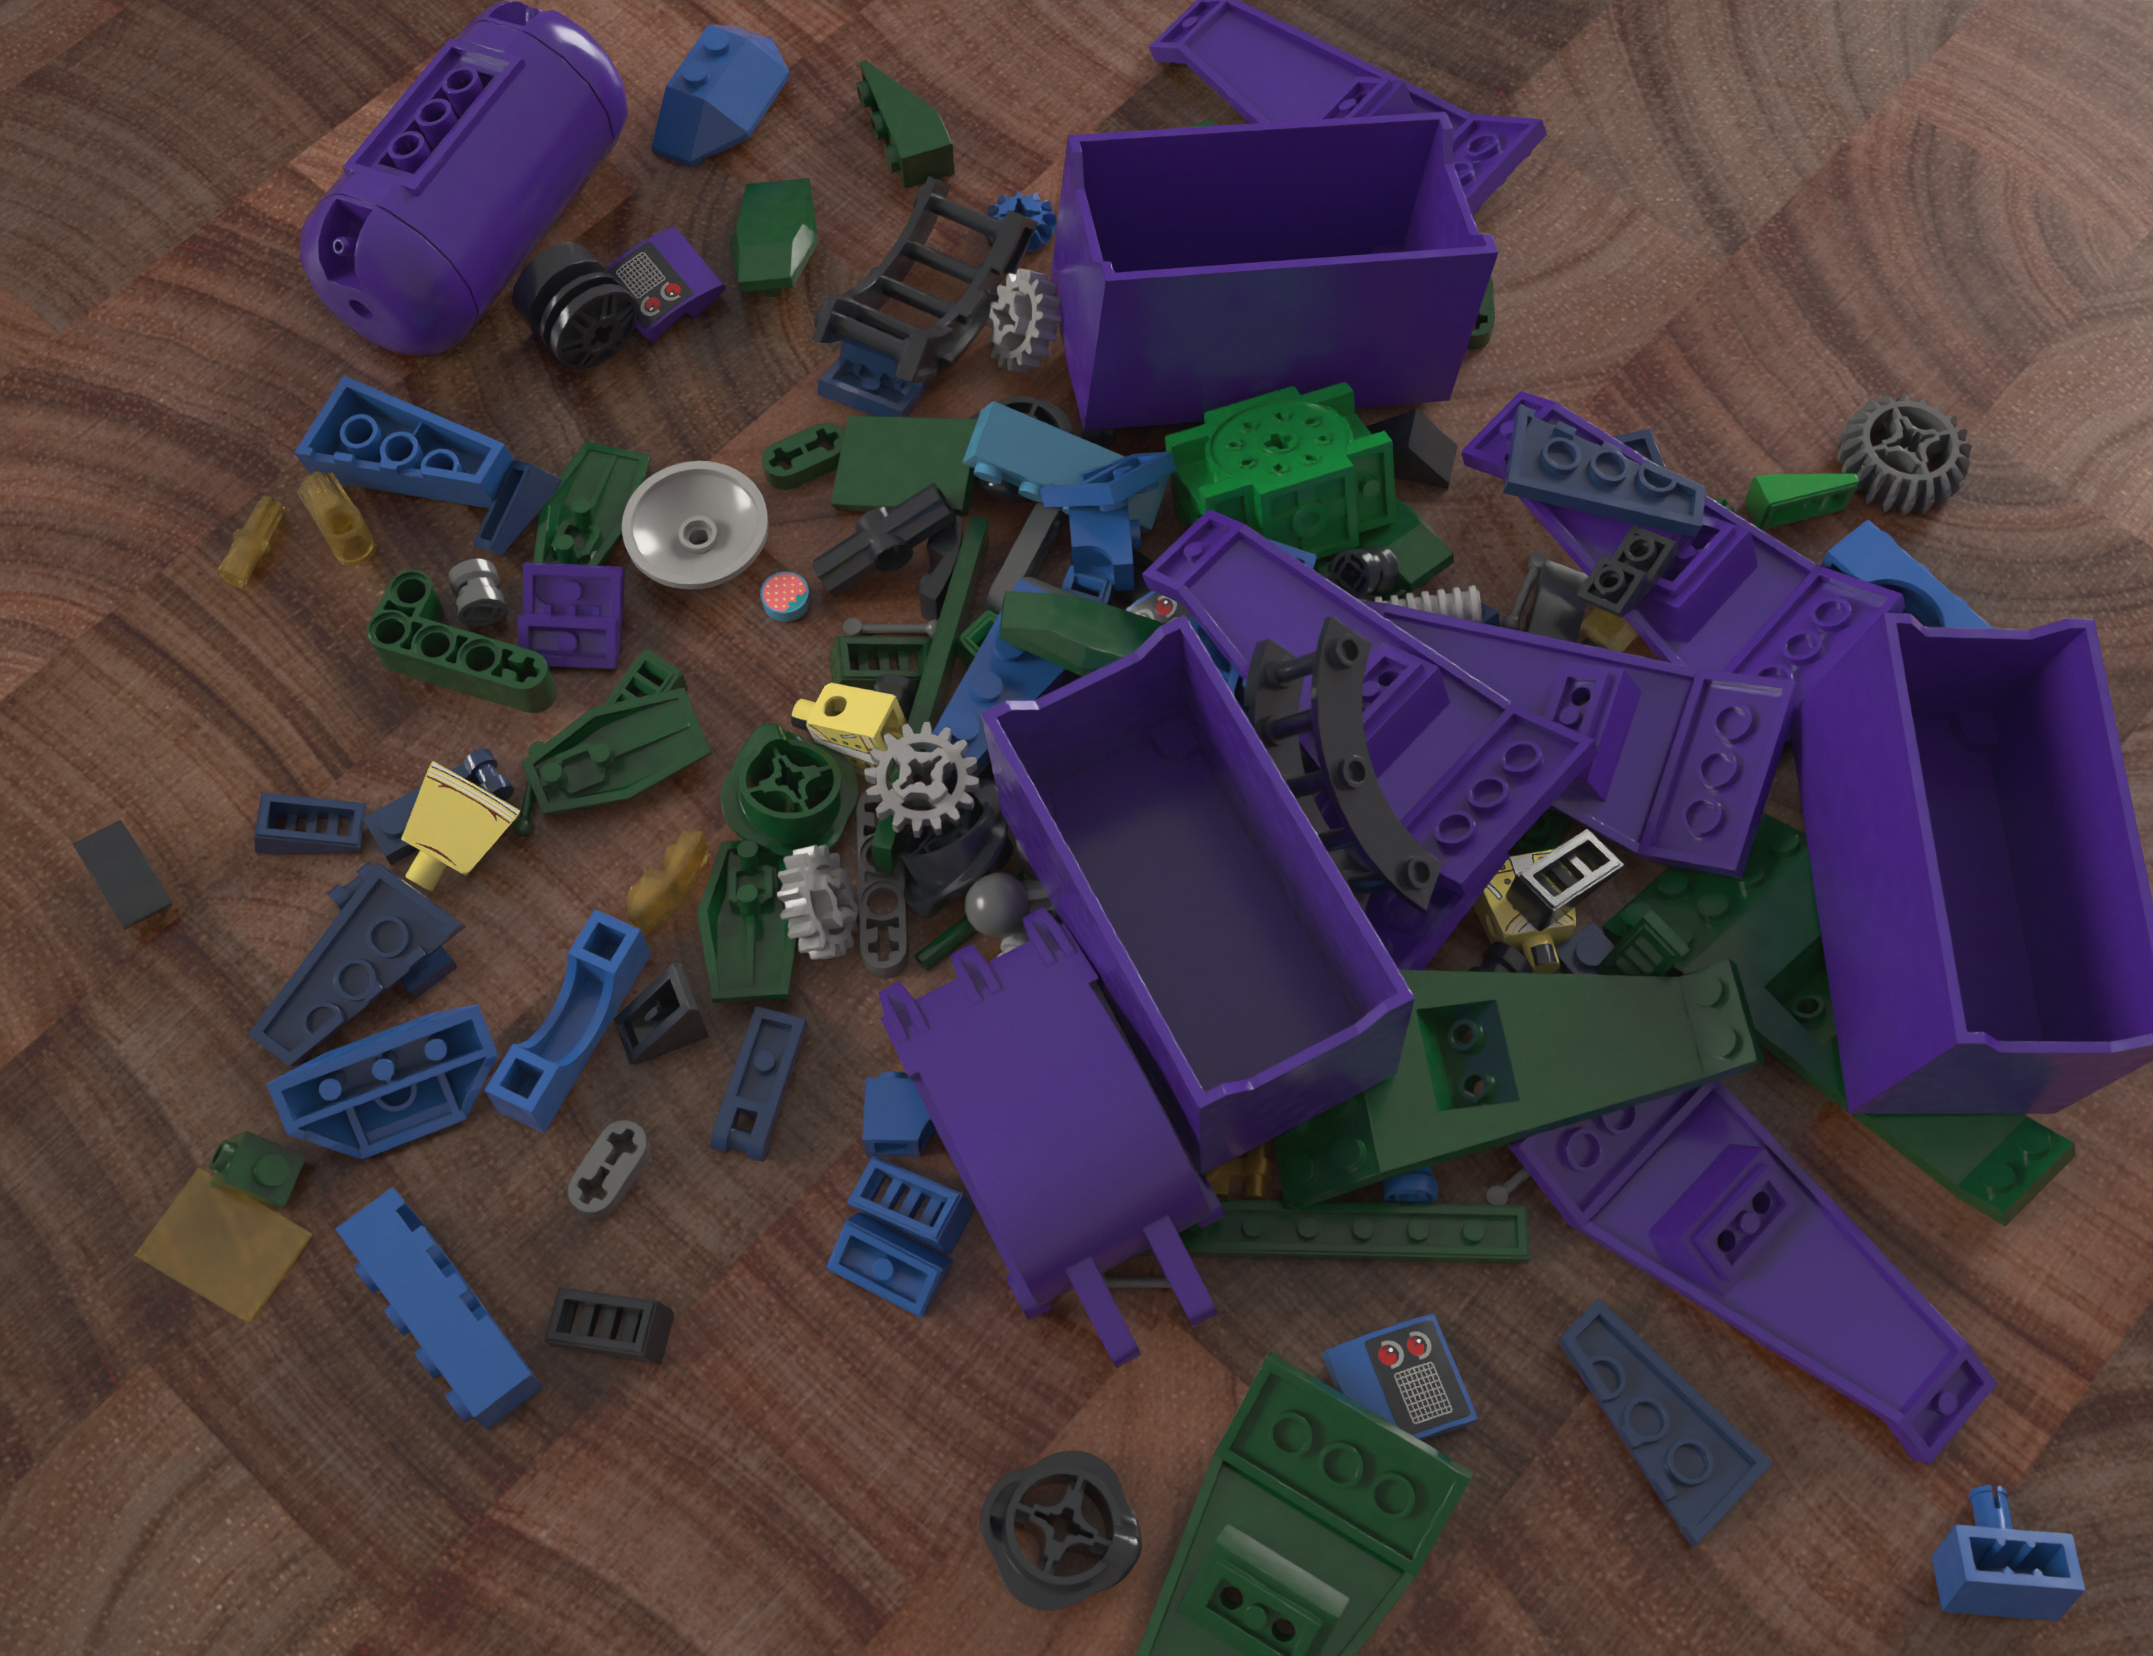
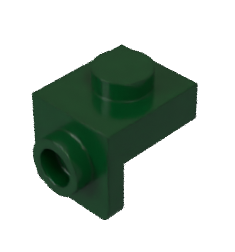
M244 1131L232 1136L229 1141L226 1139L222 1140L217 1147L209 1165V1169L215 1171L210 1186L219 1190L230 1188L275 1208H283L287 1203L307 1156L249 1131Z

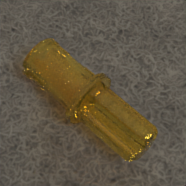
M270 496L261 497L244 528H238L234 531L232 547L216 570V574L220 576L221 580L234 587H246L256 564L262 555L268 554L271 549L268 540L285 512V507L281 502Z

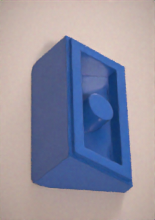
M857 1213L846 1219L826 1269L923 1318L945 1280L953 1260L865 1214Z

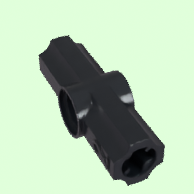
M933 482L893 509L881 507L865 513L856 523V533L814 559L812 566L827 591L836 598L877 571L889 573L904 567L912 559L915 546L956 521L957 515L942 490Z

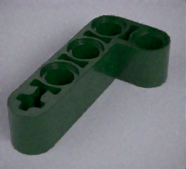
M420 570L402 571L391 580L366 629L367 637L380 662L386 669L523 712L538 713L551 707L556 700L557 688L547 662L541 654L440 623L444 614L443 605L431 579ZM396 639H400L399 641L390 644V642H392V641H394V640H396ZM446 652L440 657L433 658L435 655L439 653ZM492 665L487 670L478 671L484 666Z

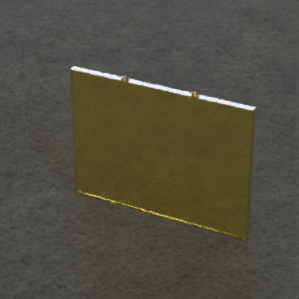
M198 1168L134 1256L248 1324H251L313 1234L282 1217L279 1211L274 1212L240 1192L230 1188L219 1190L211 1187L210 1182L213 1176Z

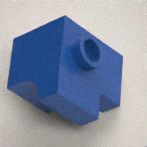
M1128 504L1122 508L1106 512L1100 511L1099 506L1069 507L1074 573H1100L1112 582L1115 591L1134 590L1132 549H1141L1139 519L1129 520Z

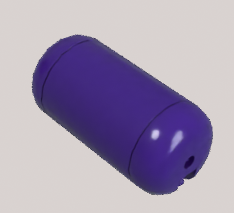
M514 0L497 2L473 18L455 40L450 38L342 167L344 170L343 174L312 209L302 227L300 262L314 292L326 307L347 327L369 342L391 352L424 358L450 350L465 339L618 142L628 115L627 96L622 77L602 46L584 28L567 16L555 10L542 12V9L529 7Z

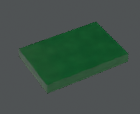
M848 416L831 505L836 510L869 512L881 507L893 509L934 482L951 503L954 511L962 516H968L975 475L973 474L975 468L962 462L978 419Z

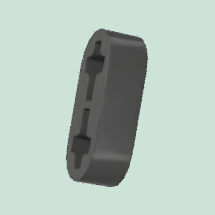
M622 1120L608 1125L572 1176L568 1185V1197L575 1210L583 1218L602 1220L611 1216L648 1163L651 1155V1145L643 1128L637 1123ZM633 1137L632 1142L637 1150L633 1154L624 1152L620 1155L615 1165L612 1166L618 1155L613 1146L617 1140L626 1143ZM607 1174L602 1183L606 1197L602 1201L598 1198H593L589 1204H586L588 1199L583 1193L584 1188L587 1185L596 1188Z

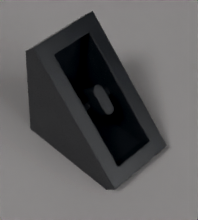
M1417 408L1366 426L1371 434L1385 431L1391 438L1393 443L1394 478L1448 489L1458 445Z
M672 963L614 1018L630 1064L643 1063L709 1037L682 965Z

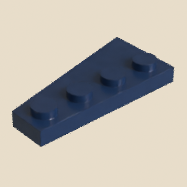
M1519 404L1514 417L1503 493L1696 538L1703 523L1706 486L1650 461H1646L1642 465L1627 459L1621 453V448L1605 441L1602 447L1576 436V428L1560 421L1557 422L1556 426H1553L1533 417L1535 410Z
M377 863L248 1033V1036L287 1065L297 1066L466 926L384 865Z
M1599 1298L1558 1340L1564 1353L1691 1547H1695L1773 1462Z

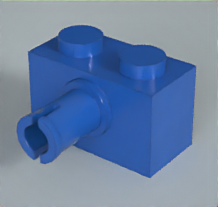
M1991 1485L1972 1489L1968 1494V1499L1972 1506L1976 1526L1954 1525L1931 1556L1942 1612L2059 1621L2085 1591L2073 1535L2015 1530L2007 1501L2008 1494L2005 1488L1996 1486L1994 1489L1996 1497L1994 1498Z

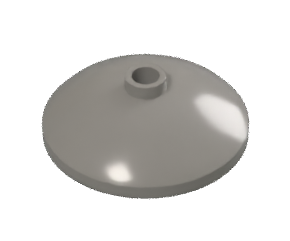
M709 461L679 463L653 474L632 494L625 507L622 519L623 540L627 552L636 567L652 580L679 589L709 588L725 583L741 574L759 556L766 542L769 528L766 504L757 486L740 471L724 464ZM698 540H706L703 544L694 545Z

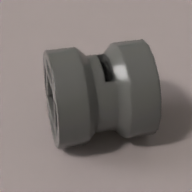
M470 559L455 565L449 571L448 580L452 593L458 597L455 607L461 623L473 627L486 626L495 623L506 614L507 606L503 593L497 589L500 580L494 563L485 559Z

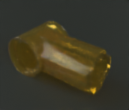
M316 471L303 478V484L296 492L335 558L340 563L348 566L359 565L370 559L376 550L375 538L361 512L353 504L333 472L321 473Z

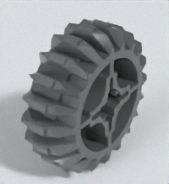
M1905 392L1897 397L1896 401L1885 393L1877 403L1868 400L1860 411L1856 410L1851 415L1846 428L1843 429L1839 438L1840 448L1837 453V462L1843 465L1841 469L1842 474H1856L1859 483L1854 492L1864 491L1867 494L1866 505L1877 500L1883 503L1884 513L1891 509L1892 506H1896L1900 509L1903 516L1911 512L1913 507L1923 515L1927 510H1930L1932 505L1940 508L1942 504L1947 502L1949 497H1953L1960 490L1963 480L1970 471L1971 461L1969 458L1972 445L1965 442L1968 430L1955 428L1957 425V415L1945 417L1942 414V403L1932 408L1925 405L1924 395L1916 402L1909 400ZM1880 436L1881 444L1872 447L1870 440ZM1936 461L1937 470L1929 473L1926 467L1928 462Z

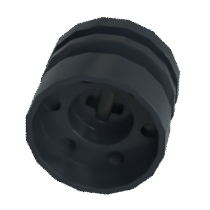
M570 242L551 246L535 256L520 273L514 285L511 300L515 313L535 334L542 338L543 344L553 351L554 356L569 369L584 370L600 365L614 356L630 338L636 327L639 314L636 300L608 273L603 264L582 244Z

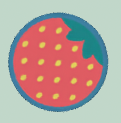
M779 572L773 574L766 579L761 587L760 596L764 611L776 621L791 622L797 620L810 607L811 597L808 584L803 577L796 573Z

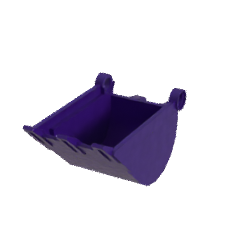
M1042 907L1022 918L1030 941L989 962H986L972 944L951 954L950 956L958 978L916 1000L913 999L900 981L878 992L885 1015L880 1019L1010 1273L1006 1276L1007 1281L1027 1320L1030 1321L1053 1309L1050 1301L1075 1288L1115 1368H1118L1141 1356V1353L1101 1274L1150 1248L1168 1284L1172 1286L1193 1328L1217 1315L1218 1312L1178 1233L1196 1223L1199 1224L1200 1229H1203L1224 1218L1225 1213L1204 1174H1198L1099 987L1097 974L1064 923L1059 925L1048 911Z

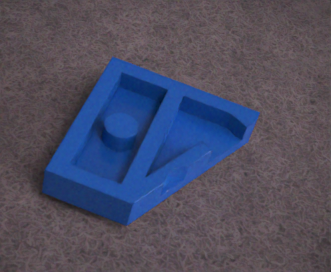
M1172 452L1137 453L1115 460L1107 465L1079 473L1081 479L1079 484L1056 485L1051 483L1041 487L1039 490L1044 507L1099 506V510L1102 512L1113 511L1128 504L1127 498L1131 495L1146 493L1158 488V480L1176 471Z

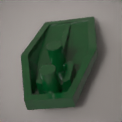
M810 178L746 184L731 234L729 246L741 292L764 290L766 296L776 297L782 293L783 288L794 287L819 243Z
M585 442L558 476V478L563 480L539 511L534 562L604 566L623 539L622 519L625 507L632 494L646 479L651 461L650 455Z
M1396 498L1397 522L1358 533L1359 546L1352 549H1362L1372 545H1381L1390 549L1395 555L1399 566V577L1395 586L1413 592L1453 564L1454 553L1415 509Z
M1005 591L1002 602L999 638L1010 643L1018 650H1026L1073 673L1086 676L1135 652L1160 626L1166 623L1086 598L1055 593Z
M683 687L591 708L525 758L522 764L543 815L551 816L630 801L712 753Z
M754 841L721 842L697 910L713 1003L787 999L790 996L798 937L789 938V919L783 920L780 915L786 909L785 903L777 897V892L781 891L783 885L778 874L780 871L787 870L784 863L785 857L757 846Z

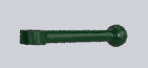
M540 741L532 743L528 749L529 755L545 743ZM529 778L520 817L513 822V831L518 836H527L533 829L530 815L535 793Z

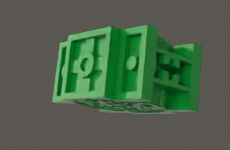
M1347 382L1300 395L1294 386L1204 412V425L1165 436L1166 452H1172L1176 471L1169 475L1174 513L1181 525L1188 523L1193 525L1210 509L1247 525L1268 540L1270 539L1316 554L1317 560L1358 547V533L1397 522L1392 440L1385 431L1371 434L1355 413L1354 392Z

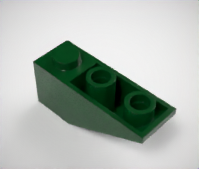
M867 60L861 61L862 81L856 82L858 97L863 109L870 107L872 111L870 122L876 140L884 139L886 146L883 149L890 172H898L904 188L926 183L928 176L939 179L955 174L953 143L939 112Z

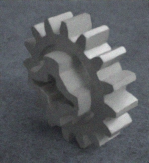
M1020 268L1017 270L1016 275L1010 273L1007 275V287L1001 285L997 287L999 299L997 302H991L990 319L986 323V326L992 328V334L986 341L988 345L994 346L990 357L991 359L998 360L999 368L1029 374L1030 368H1040V357L1048 358L1050 356L1048 343L1049 341L1057 340L1056 324L1061 322V316L1055 315V309L1061 303V298L1053 296L1057 285L1054 282L1048 281L1049 275Z
M924 722L919 734H914L911 727L905 724L902 731L903 738L897 740L894 736L887 733L884 735L887 750L883 752L872 749L870 753L872 761L878 768L865 769L866 781L877 784L866 790L869 802L882 801L876 808L877 817L883 820L893 815L892 825L895 832L899 833L907 823L912 825L915 838L921 837L924 826H931L936 836L942 835L941 822L946 819L955 826L961 824L958 813L959 807L972 811L974 800L966 792L979 791V778L969 775L978 769L976 757L963 758L968 751V744L964 739L953 745L951 744L952 734L950 728L945 727L936 736L932 734L930 722ZM928 749L933 750V752H916L914 750ZM895 764L900 773L899 779L892 784L893 788L888 790V775L891 767ZM956 769L958 775L957 785L950 796L945 787V781L952 776V771ZM919 773L921 777L927 778L931 775L932 784L925 786L922 782L914 784L913 776ZM913 806H915V807H927V808H930L931 810H927V811H916V810H911V808H912Z
M813 845L793 850L792 856L784 858L787 870L780 871L778 874L783 885L781 891L777 892V897L785 903L786 909L780 915L783 920L789 919L788 936L790 939L799 938V952H809L811 960L845 955L846 948H851L855 945L851 934L859 932V926L856 922L859 906L852 897L857 892V888L853 885L849 886L851 879L849 876L850 870L848 867H839L840 855L837 852L830 854L827 845L818 847Z

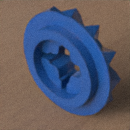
M1017 190L1015 195L1009 198L1000 194L995 205H988L987 216L999 221L1002 218H1006L1009 210L1022 213L1024 216L1038 221L1026 253L1042 248L1055 234L1057 226L1056 214L1052 210L1051 202L1041 201L1037 192L1030 196H1023Z

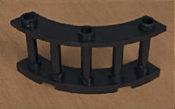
M928 176L926 184L919 188L915 196L914 211L908 223L878 267H873L861 284L845 293L828 295L826 302L822 303L818 308L814 318L816 330L812 340L819 343H833L848 337L896 358L898 368L895 376L910 383H921L934 378L937 374V370L934 368L939 364L947 367L951 366L976 339L990 319V304L994 301L997 302L999 296L995 294L997 287L1001 284L1005 274H1016L1034 235L1038 221L1011 210L1008 211L1006 218H1002L1000 221L946 199L951 185ZM939 216L993 238L994 245L983 265L980 264L978 267H975L925 245ZM916 261L968 283L970 286L959 301L956 300L953 303H949L903 283V280ZM890 298H893L935 316L940 320L926 329H920L880 310Z
M1333 616L1324 619L1317 647L1313 652L1296 657L1269 638L1257 642L1249 665L1243 707H1249L1250 724L1363 912L1370 893L1392 890L1419 912L1426 911L1442 862L1426 851L1411 836L1393 812L1379 786L1366 745L1363 726L1362 694L1365 668L1372 643ZM1312 675L1311 709L1299 712L1304 678ZM1313 731L1321 770L1305 774L1299 735ZM1328 791L1333 807L1343 827L1330 830L1314 801L1313 794ZM1356 847L1373 871L1370 872L1346 851V848Z

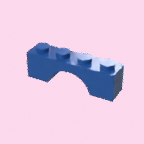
M1870 520L1865 521L1832 547L1821 564L1822 567L1903 594L1905 609L1902 612L1914 616L1924 627L1996 629L1992 628L1978 616L1963 598L1954 595L1939 582L1925 565L1915 561L1900 548L1891 535L1881 531Z
M594 909L568 952L565 979L559 996L546 1020L528 1040L520 1044H512L484 1090L499 1113L543 1134L546 1133L651 956L640 929Z
M890 1071L880 1074V1078L866 1077L862 1140L867 1157L921 1158L928 1142L938 1131L907 1073Z

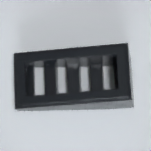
M1586 829L1516 874L1506 893V898L1537 931L1541 932L1562 918L1619 873L1624 864ZM1580 853L1596 870L1592 872L1576 854ZM1562 865H1564V866L1579 880V882H1577V881L1562 867ZM1548 877L1562 893L1549 883L1546 878Z
M559 1287L544 1342L554 1346L660 1365L663 1361L674 1312L656 1300ZM578 1305H583L585 1308L578 1334H570ZM600 1309H603L605 1313L598 1337H593ZM622 1314H628L621 1341L616 1340Z

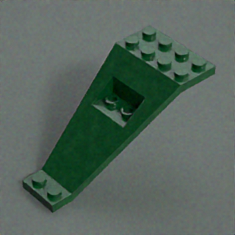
M1762 813L1742 879L1669 866L1602 926L1603 932L1609 941L1616 946L1640 919L1651 910L1690 949L1666 974L1667 976L1679 977L1726 959L1736 963L1759 1044L1848 1112L1806 833ZM1850 1114L1958 1199L2005 1227L2076 1156L2075 1142L2027 1117L2026 1114Z
M1726 959L1679 977L1399 970L1413 993L1415 1001L1397 1074L1273 1138L1285 1206L1298 1210L1397 1175L1700 1087L1765 1065L1737 964L1730 959ZM1472 1030L1471 1040L1463 1045V1036L1467 1031ZM1483 1080V1089L1475 1096L1474 1087L1477 1082Z
M1270 1351L1213 1454L1136 1656H1355L1417 1577L1474 1472ZM1229 1586L1238 1588L1243 1595V1601L1234 1602L1230 1600L1226 1595L1225 1588ZM1278 1619L1289 1620L1295 1627V1633L1285 1634L1281 1632L1276 1621Z

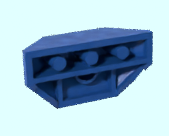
M708 24L666 85L652 143L653 154L692 168L702 163V158L719 154L749 139L790 78L789 70L773 39L737 26Z
M479 1004L427 1014L326 1052L268 1082L267 1087L287 1135L301 1140L306 1139L323 1147L359 1159H365L466 1120L498 1056V1052Z

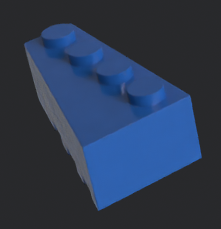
M344 375L294 452L315 480L489 509L511 462L514 461L504 443Z
M1019 578L1012 590L1014 592L1048 593ZM1001 612L932 732L933 735L938 736L945 727L951 729L952 745L963 739L967 742L968 751L963 758L976 757L978 769L969 774L974 777H978L991 763L981 713L1005 701H1034L1065 686L1074 676L1073 672L1026 650H1018L1010 643L1000 639ZM926 749V752L931 753L933 750ZM956 769L952 771L951 776L955 780L958 779Z
M393 1187L335 1229L360 1262L354 1267L359 1277L373 1294L380 1290L390 1303L384 1311L394 1326L403 1336L411 1331L422 1346L414 1352L421 1364L433 1379L442 1374L453 1388L445 1397L465 1423L474 1417L488 1430L543 1388L424 1223Z

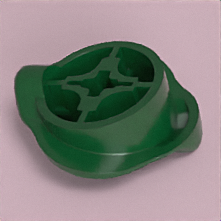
M764 723L754 730L738 753L731 771L724 779L720 793L721 811L725 822L738 837L744 841H754L757 846L770 850L777 855L783 857L792 856L793 850L817 845V847L827 845L831 853L842 837L848 819L857 806L859 787L853 767L839 752L789 732L778 724Z

